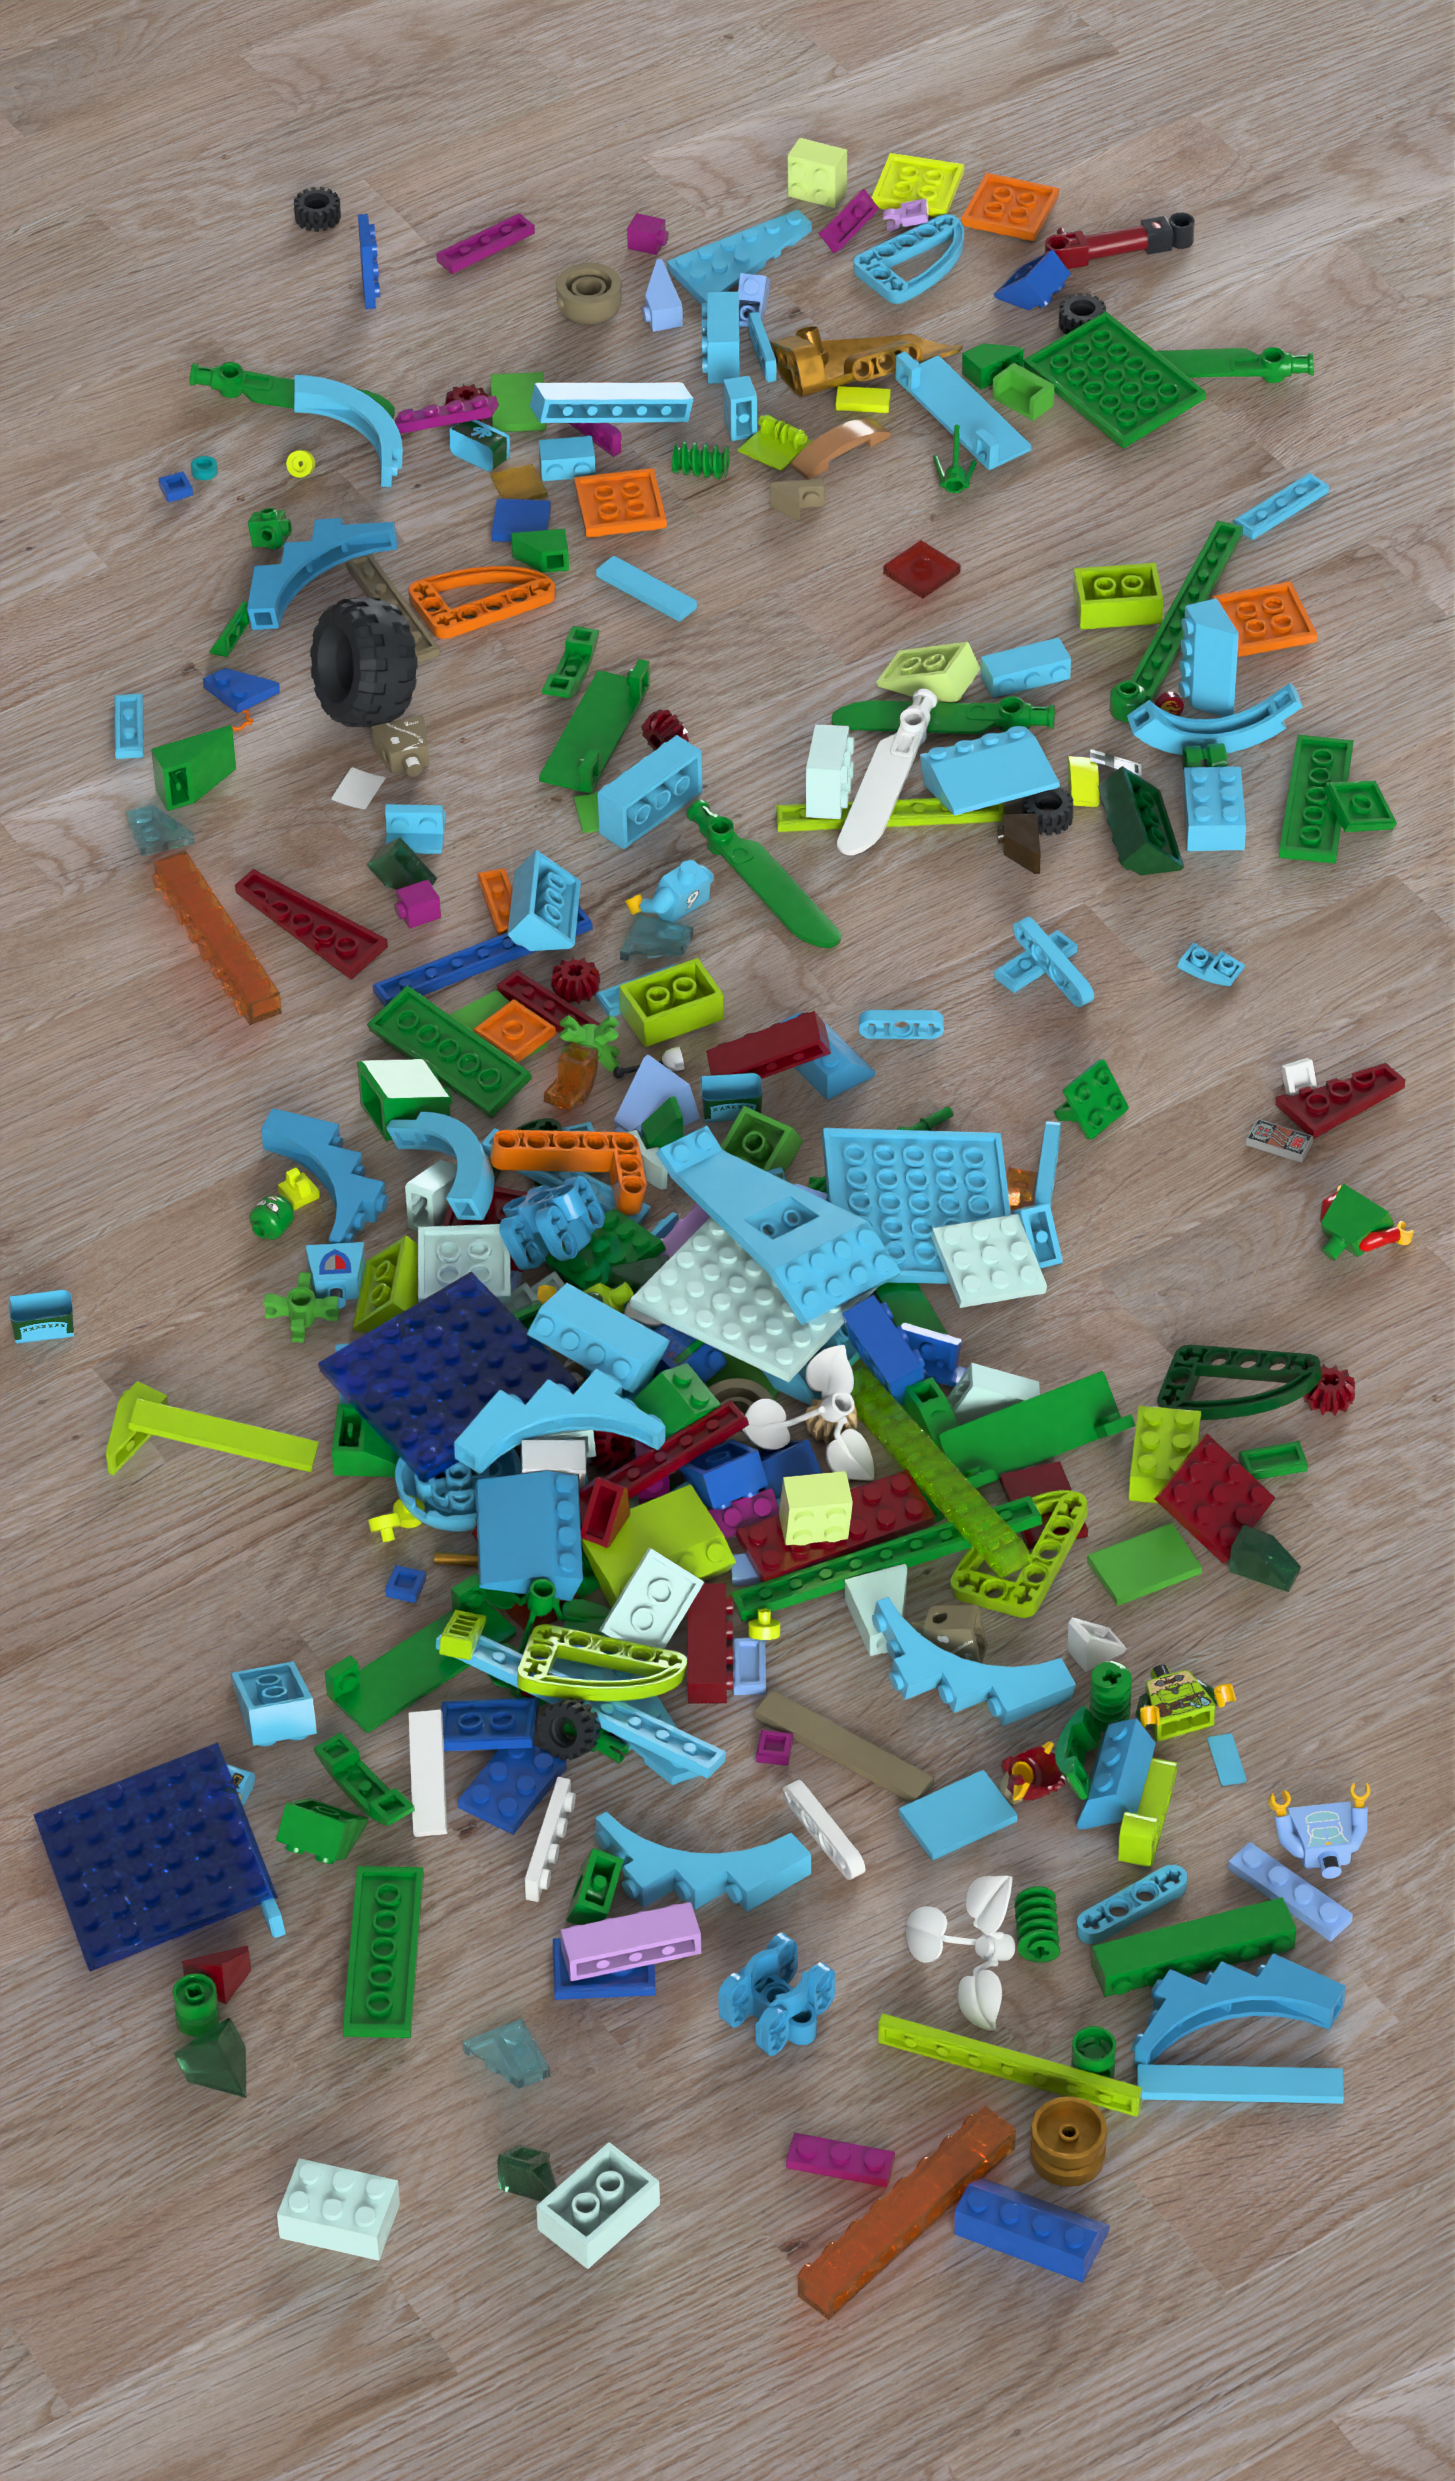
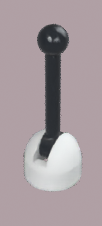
M680 1047L666 1050L662 1060H658L659 1063L671 1071L685 1069ZM640 1065L628 1068L616 1067L613 1070V1075L615 1078H622L624 1074L637 1072Z

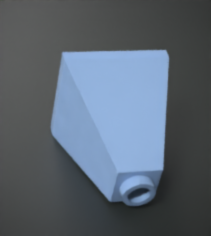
M647 1054L643 1058L614 1119L616 1129L614 1132L637 1130L639 1136L642 1137L641 1124L669 1097L674 1096L683 1115V1126L698 1120L700 1116L690 1084Z

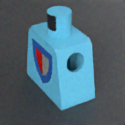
M364 1242L306 1245L308 1272L312 1274L311 1284L313 1285L315 1299L336 1296L339 1299V1309L345 1307L346 1300L357 1299L365 1268Z

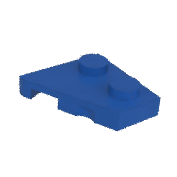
M228 668L221 669L203 678V688L237 714L280 693V685L276 681Z

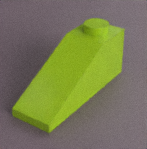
M139 1381L129 1390L124 1391L118 1401L106 1449L108 1473L113 1476L152 1436L151 1434L128 1429L136 1398L168 1406L167 1395Z

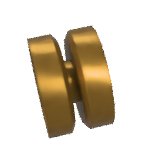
M1071 2096L1057 2097L1050 2100L1035 2112L1031 2123L1030 2155L1032 2166L1039 2176L1051 2184L1072 2187L1081 2186L1092 2181L1102 2171L1106 2160L1107 2126L1106 2119L1099 2108L1087 2100Z

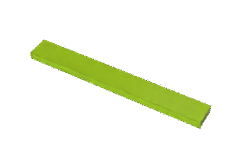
M937 798L897 800L886 827L1003 822V815H1005L1004 803L954 816ZM848 802V807L842 809L841 819L806 817V804L776 805L778 832L842 829L853 802Z
M882 2013L878 2022V2042L881 2044L1062 2096L1081 2098L1094 2105L1138 2117L1141 2110L1143 2087Z

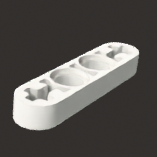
M797 1780L783 1787V1795L789 1808L843 1876L851 1880L865 1873V1864L858 1850L801 1780Z

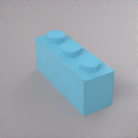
M1059 637L981 657V679L992 698L1070 679L1071 657Z

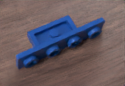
M903 1323L901 1327L909 1338L907 1344L911 1351L917 1349L925 1362L923 1367L928 1377H933L937 1384L955 1387L967 1370V1368L958 1366L962 1339Z

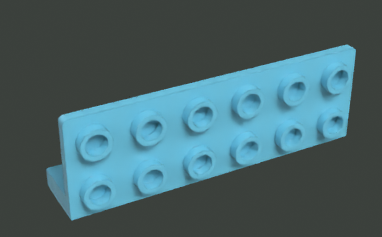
M905 351L896 355L895 379L953 436L954 426L958 424L960 426L959 442L988 470L1031 451V444L940 356H935L919 364L917 360L913 359Z

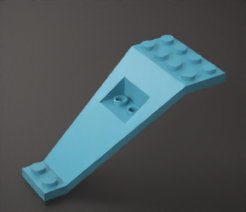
M708 1126L660 1148L656 1153L671 1178L769 1273L802 1326L896 1278L901 1273L869 1221L723 1151ZM787 1217L791 1218L793 1223H790L787 1220ZM763 1229L768 1230L770 1235L765 1234Z

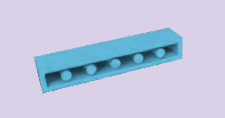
M535 383L530 407L540 423L688 422L693 397L683 383Z

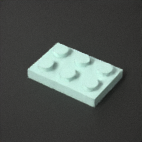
M648 1548L599 1631L610 1638L664 1649L704 1582L658 1552Z

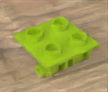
M767 414L766 416H760L758 424L761 425V429L738 448V452L782 471L812 441L807 439L808 436L804 430H799L788 423L785 424L782 420L778 422L777 419Z

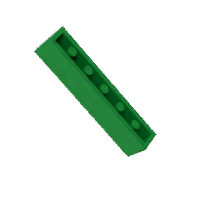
M1283 1897L1093 1945L1091 1967L1104 1997L1115 1994L1122 1995L1138 1988L1153 1987L1158 1979H1164L1170 1969L1190 1977L1196 1973L1216 1970L1221 1961L1231 1965L1243 1961L1250 1962L1258 1957L1274 1953H1284L1289 1949L1295 1948L1296 1926Z

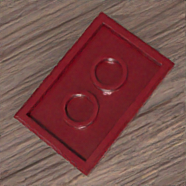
M1060 1461L1000 1474V1483L1008 1503L1027 1496L1032 1498L1052 1491H1072ZM1068 1508L1069 1517L1071 1518V1512L1073 1509ZM1053 1511L1041 1515L1042 1525L1020 1531L1027 1550L1034 1549ZM1085 1522L1075 1540L1088 1537V1528ZM1058 1527L1053 1533L1065 1535L1070 1530L1066 1527Z

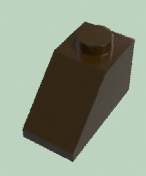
M1037 814L1003 815L1002 826H997L998 844L1003 843L1004 855L1030 872L1040 874L1041 851Z

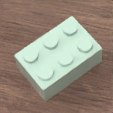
M815 724L806 766V817L841 819L842 809L848 807V793L851 792V779L854 778V762H851V754L854 753V737H849V726Z
M608 2142L536 2206L538 2230L585 2268L589 2269L660 2205L659 2180Z
M299 2158L277 2213L280 2238L380 2260L400 2206L398 2180Z

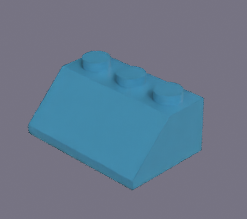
M799 1012V1013H797V1014H795V1015H793V1016H791V1017H789V1018H787V1019L781 1021V1023H782V1022H785V1021H788V1020H790V1019L796 1018L798 1015H800V1014H802V1013ZM825 1023L831 1054L794 1068L826 1100H829L874 1077L875 1071Z
M1137 1718L1108 1725L1097 1749L1091 1770L1088 1798L1083 1800L1076 1824L1079 1830L1122 1822L1125 1812L1137 1814L1156 1745Z

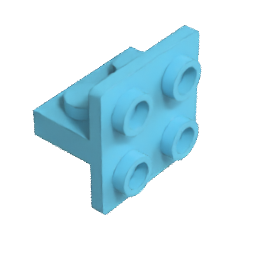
M386 804V853H442L446 812L443 811V805Z

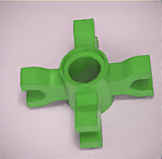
M569 1015L560 1021V1025L565 1028L560 1032V1038L574 1043V1045L567 1046L561 1052V1055L567 1058L561 1062L562 1068L571 1072L580 1062L591 1064L598 1061L610 1072L614 1068L619 1067L620 1062L614 1058L620 1055V1050L605 1044L618 1037V1032L614 1030L619 1025L617 1019L609 1015L599 1026L585 1024L581 1027Z
M299 1272L298 1287L292 1289L287 1297L265 1293V1318L289 1316L291 1331H293L292 1342L304 1343L306 1327L314 1324L316 1317L324 1318L328 1321L339 1320L338 1297L329 1296L323 1299H315L312 1291L311 1273Z

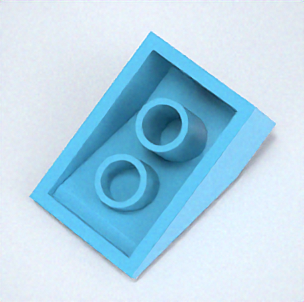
M294 1661L231 1673L245 1728L253 1746H271L276 1741L286 1739L303 1740L308 1735L317 1734L313 1698Z

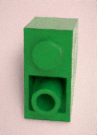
M987 343L978 345L962 353V374L982 390L993 385V378L1011 364L1015 363L1023 367L1024 349L1017 346Z
M565 529L511 533L512 557L541 573L569 571V553Z

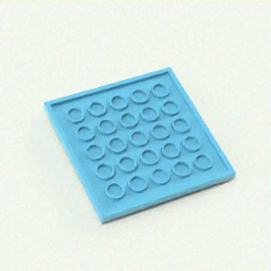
M823 1128L821 1137L828 1202L869 1221L901 1271L896 1278L888 1281L890 1283L950 1284L931 1238L932 1229L1011 1215L1001 1133Z

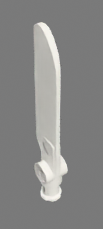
M927 689L915 691L912 698V706H909L900 715L898 732L878 743L838 837L837 849L841 853L846 855L861 853L874 845L883 834L917 751L927 738V727L931 719L930 712L938 701L937 696L932 691Z

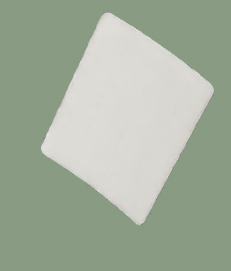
M352 767L331 799L347 806L366 809L386 778Z

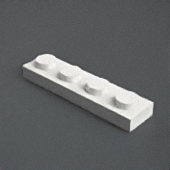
M557 1777L525 1877L526 1900L539 1902L542 1890H548L551 1880V1870L549 1868L551 1863L556 1864L558 1860L559 1844L557 1843L559 1838H564L566 1835L568 1824L566 1815L567 1812L572 1813L575 1806L576 1794L571 1792V1780L568 1778Z

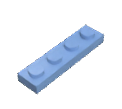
M1251 1842L1228 1862V1870L1269 1899L1273 1900L1283 1897L1289 1913L1330 1942L1352 1922L1353 1914Z

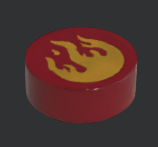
M1175 692L1163 693L1155 701L1157 707L1170 714L1180 716L1183 712L1184 703Z

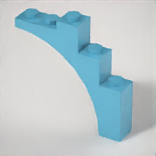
M595 1369L574 1395L566 1386L555 1384L549 1379L526 1405L516 1395H508L504 1391L499 1390L454 1442L455 1459L481 1474L497 1458L521 1444L522 1440H531L542 1435L569 1430L613 1432L636 1439L659 1450L665 1442V1425L655 1415H648L638 1409L631 1400L627 1398L622 1399V1385L613 1375L604 1374Z
M889 1597L876 1602L874 1615H872L873 1625L878 1633H883L887 1641L886 1647L890 1657L893 1659L889 1679L894 1690H899L904 1700L938 1687L941 1700L944 1704H949L953 1713L987 1700L988 1708L993 1717H998L1002 1726H1005L1072 1699L1076 1684L1062 1658L1038 1665L1018 1667L986 1665L966 1660L937 1647L921 1636L900 1615Z
M607 1812L595 1818L596 1833L594 1836L597 1844L602 1850L607 1849L611 1855L624 1859L621 1867L624 1875L622 1887L630 1899L635 1898L643 1908L675 1889L678 1897L682 1901L691 1902L695 1910L727 1892L729 1898L734 1903H739L746 1912H749L811 1874V1853L792 1833L771 1843L743 1851L719 1854L692 1853L667 1848L643 1839L623 1827Z

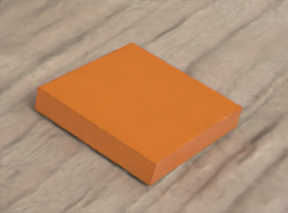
M514 999L472 1030L517 1063L556 1035V1028Z

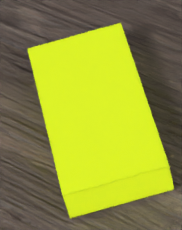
M838 386L836 410L889 413L891 389Z

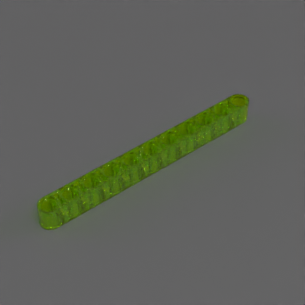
M866 1367L853 1371L854 1386L850 1395L854 1400L859 1420L904 1470L908 1469L915 1483L1000 1578H1003L1030 1565L1031 1557L1023 1541Z

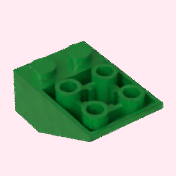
M231 725L151 749L155 789L167 811L194 804L236 770L233 729Z
M338 1404L332 1443L334 1476L395 1477L396 1465L401 1453L416 1443L417 1437L433 1430V1428L371 1405ZM416 1467L413 1471L416 1472L421 1467Z

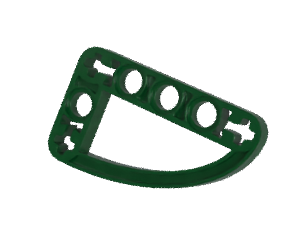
M1192 1344L1184 1345L1177 1349L1157 1397L1158 1407L1201 1411V1420L1230 1419L1260 1414L1286 1406L1308 1394L1319 1383L1323 1373L1319 1358L1312 1354ZM1217 1359H1225V1360H1226V1361H1225L1223 1364H1221V1365H1212V1364H1211L1213 1361H1215V1360H1217ZM1245 1362H1255V1365L1251 1367H1241V1365ZM1276 1364L1285 1365V1367L1279 1370L1270 1369L1273 1365ZM1200 1376L1287 1383L1273 1390L1245 1397L1221 1400H1191ZM1178 1379H1188L1182 1385L1173 1384Z

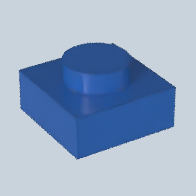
M184 471L158 478L159 488L167 502L193 496L192 485Z
M395 1565L385 1588L386 1597L417 1603L426 1582V1572Z

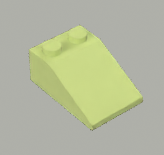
M968 642L899 650L876 683L878 687L913 697L915 691L927 689L937 696V702L955 703L962 698L968 686L973 682V679L980 671V666Z

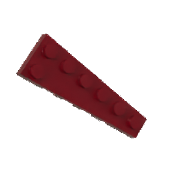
M252 869L235 884L236 894L351 980L388 948L387 939L255 869Z

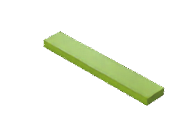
M136 1398L128 1428L307 1472L312 1471L319 1441Z

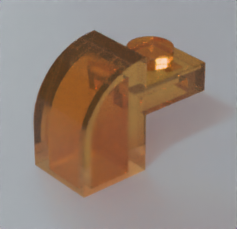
M572 1042L558 1058V1077L544 1092V1102L569 1111L576 1103L584 1104L596 1079L598 1051Z

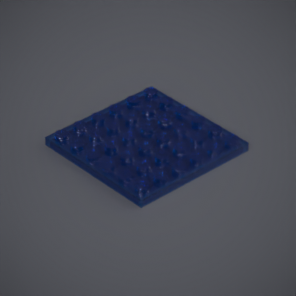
M472 1271L318 1363L320 1372L423 1483L459 1462L455 1459L454 1442L499 1390L504 1391L508 1395H516L526 1405L548 1379L555 1384L566 1386L571 1393L579 1389L578 1381L538 1340L527 1335L529 1330Z
M218 1742L33 1814L90 1972L261 1905L265 1900L278 1898Z

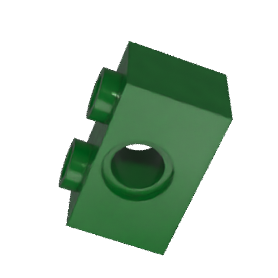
M592 1848L581 1865L566 1917L567 1922L575 1925H585L606 1919L624 1859Z

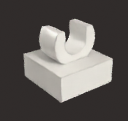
M1304 1058L1281 1066L1282 1079L1287 1095H1296L1300 1089L1309 1086L1312 1089L1317 1088L1311 1059Z

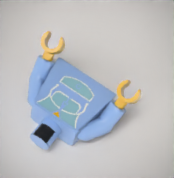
M1355 1783L1351 1786L1350 1797L1355 1801L1354 1807H1351L1350 1802L1288 1808L1287 1814L1286 1807L1291 1801L1290 1794L1286 1790L1281 1792L1283 1805L1275 1802L1274 1793L1270 1794L1268 1805L1277 1813L1274 1820L1279 1843L1295 1858H1299L1303 1867L1307 1869L1321 1868L1322 1876L1327 1879L1339 1876L1342 1872L1340 1865L1350 1863L1351 1853L1359 1850L1367 1834L1368 1808L1364 1807L1371 1791L1368 1783L1365 1786L1366 1795L1362 1797L1354 1793Z

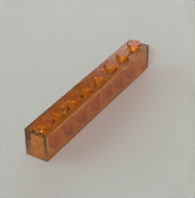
M186 850L154 861L155 873L152 874V879L156 889L162 890L167 906L169 908L173 907L178 923L181 926L185 925L187 928V934L191 943L198 945L202 960L209 962L214 978L216 980L220 979L225 995L228 998L232 997L234 1000V1006L238 1015H243L249 1025L282 1014L280 992Z
M986 2106L978 2113L969 2115L956 2133L947 2135L934 2153L930 2156H924L911 2174L907 2177H901L889 2194L883 2199H877L871 2205L866 2215L860 2220H854L847 2227L845 2234L836 2242L831 2241L827 2244L822 2254L813 2263H807L802 2267L797 2276L798 2297L826 2319L830 2320L962 2198L968 2184L984 2178L1015 2150L1016 2128Z

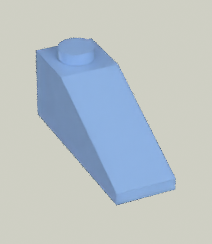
M662 259L656 260L645 295L646 306L642 307L644 322H649L652 332L683 326L682 303Z

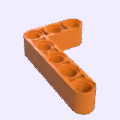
M500 1130L495 1133L489 1158L493 1167L499 1170L609 1172L616 1209L629 1216L636 1215L642 1210L647 1184L639 1142L634 1135L626 1132Z

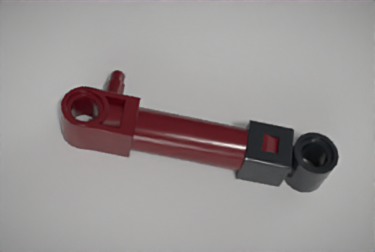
M1180 212L1170 216L1169 222L1166 216L1142 219L1139 226L1084 235L1082 230L1067 233L1063 228H1059L1057 235L1049 236L1046 239L1045 253L1053 249L1065 267L1072 269L1088 266L1089 260L1130 252L1145 250L1147 255L1171 251L1172 247L1185 249L1192 246L1194 242L1195 220L1192 215Z

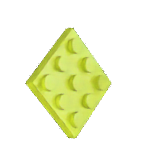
M890 153L872 199L879 208L886 210L901 208V203L926 198L929 206L928 216L936 218L940 215L948 214L964 174V164Z

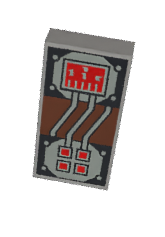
M1261 1119L1256 1120L1246 1138V1146L1301 1163L1313 1144L1312 1135Z

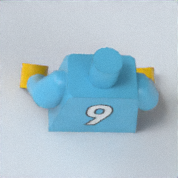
M694 860L684 861L679 867L661 878L653 899H643L641 894H637L633 898L625 900L632 915L641 911L643 913H654L669 926L709 901L710 884L714 881V875L707 867L698 865Z

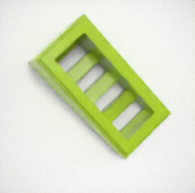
M455 1610L440 1638L439 1654L471 1660L487 1616Z

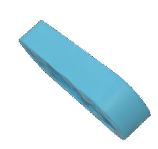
M867 1010L859 1016V1033L867 1039H936L944 1032V1017L935 1010ZM902 1021L908 1023L909 1025L903 1028L896 1027L894 1024Z

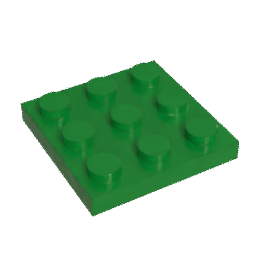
M613 1208L609 1212L604 1213L605 1220L603 1226L592 1233L590 1242L578 1251L576 1257L560 1261L550 1254L544 1262L550 1271H555L561 1279L581 1291H585L599 1283L614 1289L666 1251L663 1241L616 1208Z

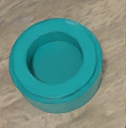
M210 456L195 458L191 462L192 476L198 480L214 478L218 474L217 461Z

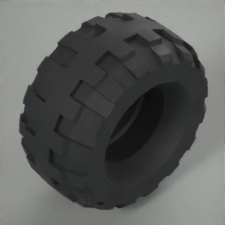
M380 598L343 599L338 601L337 604L329 606L318 619V625L314 628L313 644L310 650L312 662L311 677L314 680V690L321 702V707L327 715H330L332 720L347 727H371L392 722L394 719L399 718L410 705L417 681L416 644L407 619L402 616V612L395 605H391L387 601H381Z

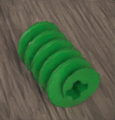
M683 441L680 448L675 444L672 456V471L674 474H678L682 468L683 474L687 476L693 470V474L696 477H699L702 471L706 478H710L712 473H714L715 479H721L723 474L725 478L727 477L730 463L729 446H725L723 453H720L718 445H715L712 452H709L707 443L704 444L702 450H698L697 442L693 443L691 449H688L687 441Z
M1104 1661L1096 1665L1091 1673L1089 1710L1100 1729L1105 1732L1109 1724L1126 1721L1130 1718L1132 1677L1127 1667L1120 1663Z
M1034 1886L1024 1889L1014 1899L1018 1952L1021 1957L1034 1963L1051 1962L1060 1955L1058 1915L1056 1914L1057 1904L1055 1903L1056 1895L1047 1887Z

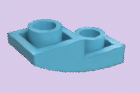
M1194 942L1177 965L1179 969L1188 974L1223 986H1231L1246 966L1223 951H1220L1215 956Z

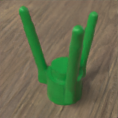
M958 424L954 426L952 465L946 469L945 473L938 455L933 456L940 478V487H944L950 493H959L964 488H969L970 479L977 464V461L973 460L967 473L958 465L960 426Z

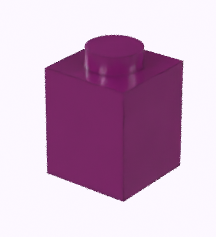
M636 213L627 228L628 249L657 255L661 247L665 246L668 241L669 233L666 231L665 219Z
M429 880L396 890L397 903H394V909L397 917L403 919L409 929L441 918L440 897Z

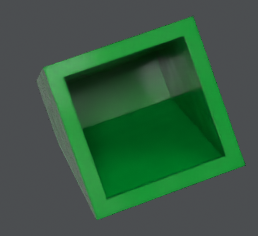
M423 1059L367 1060L357 1062L360 1104L386 1142L392 1140L387 1130L391 1119L416 1120L420 1112H434L450 1116L452 1096L448 1088H443L439 1083L436 1071L429 1069Z

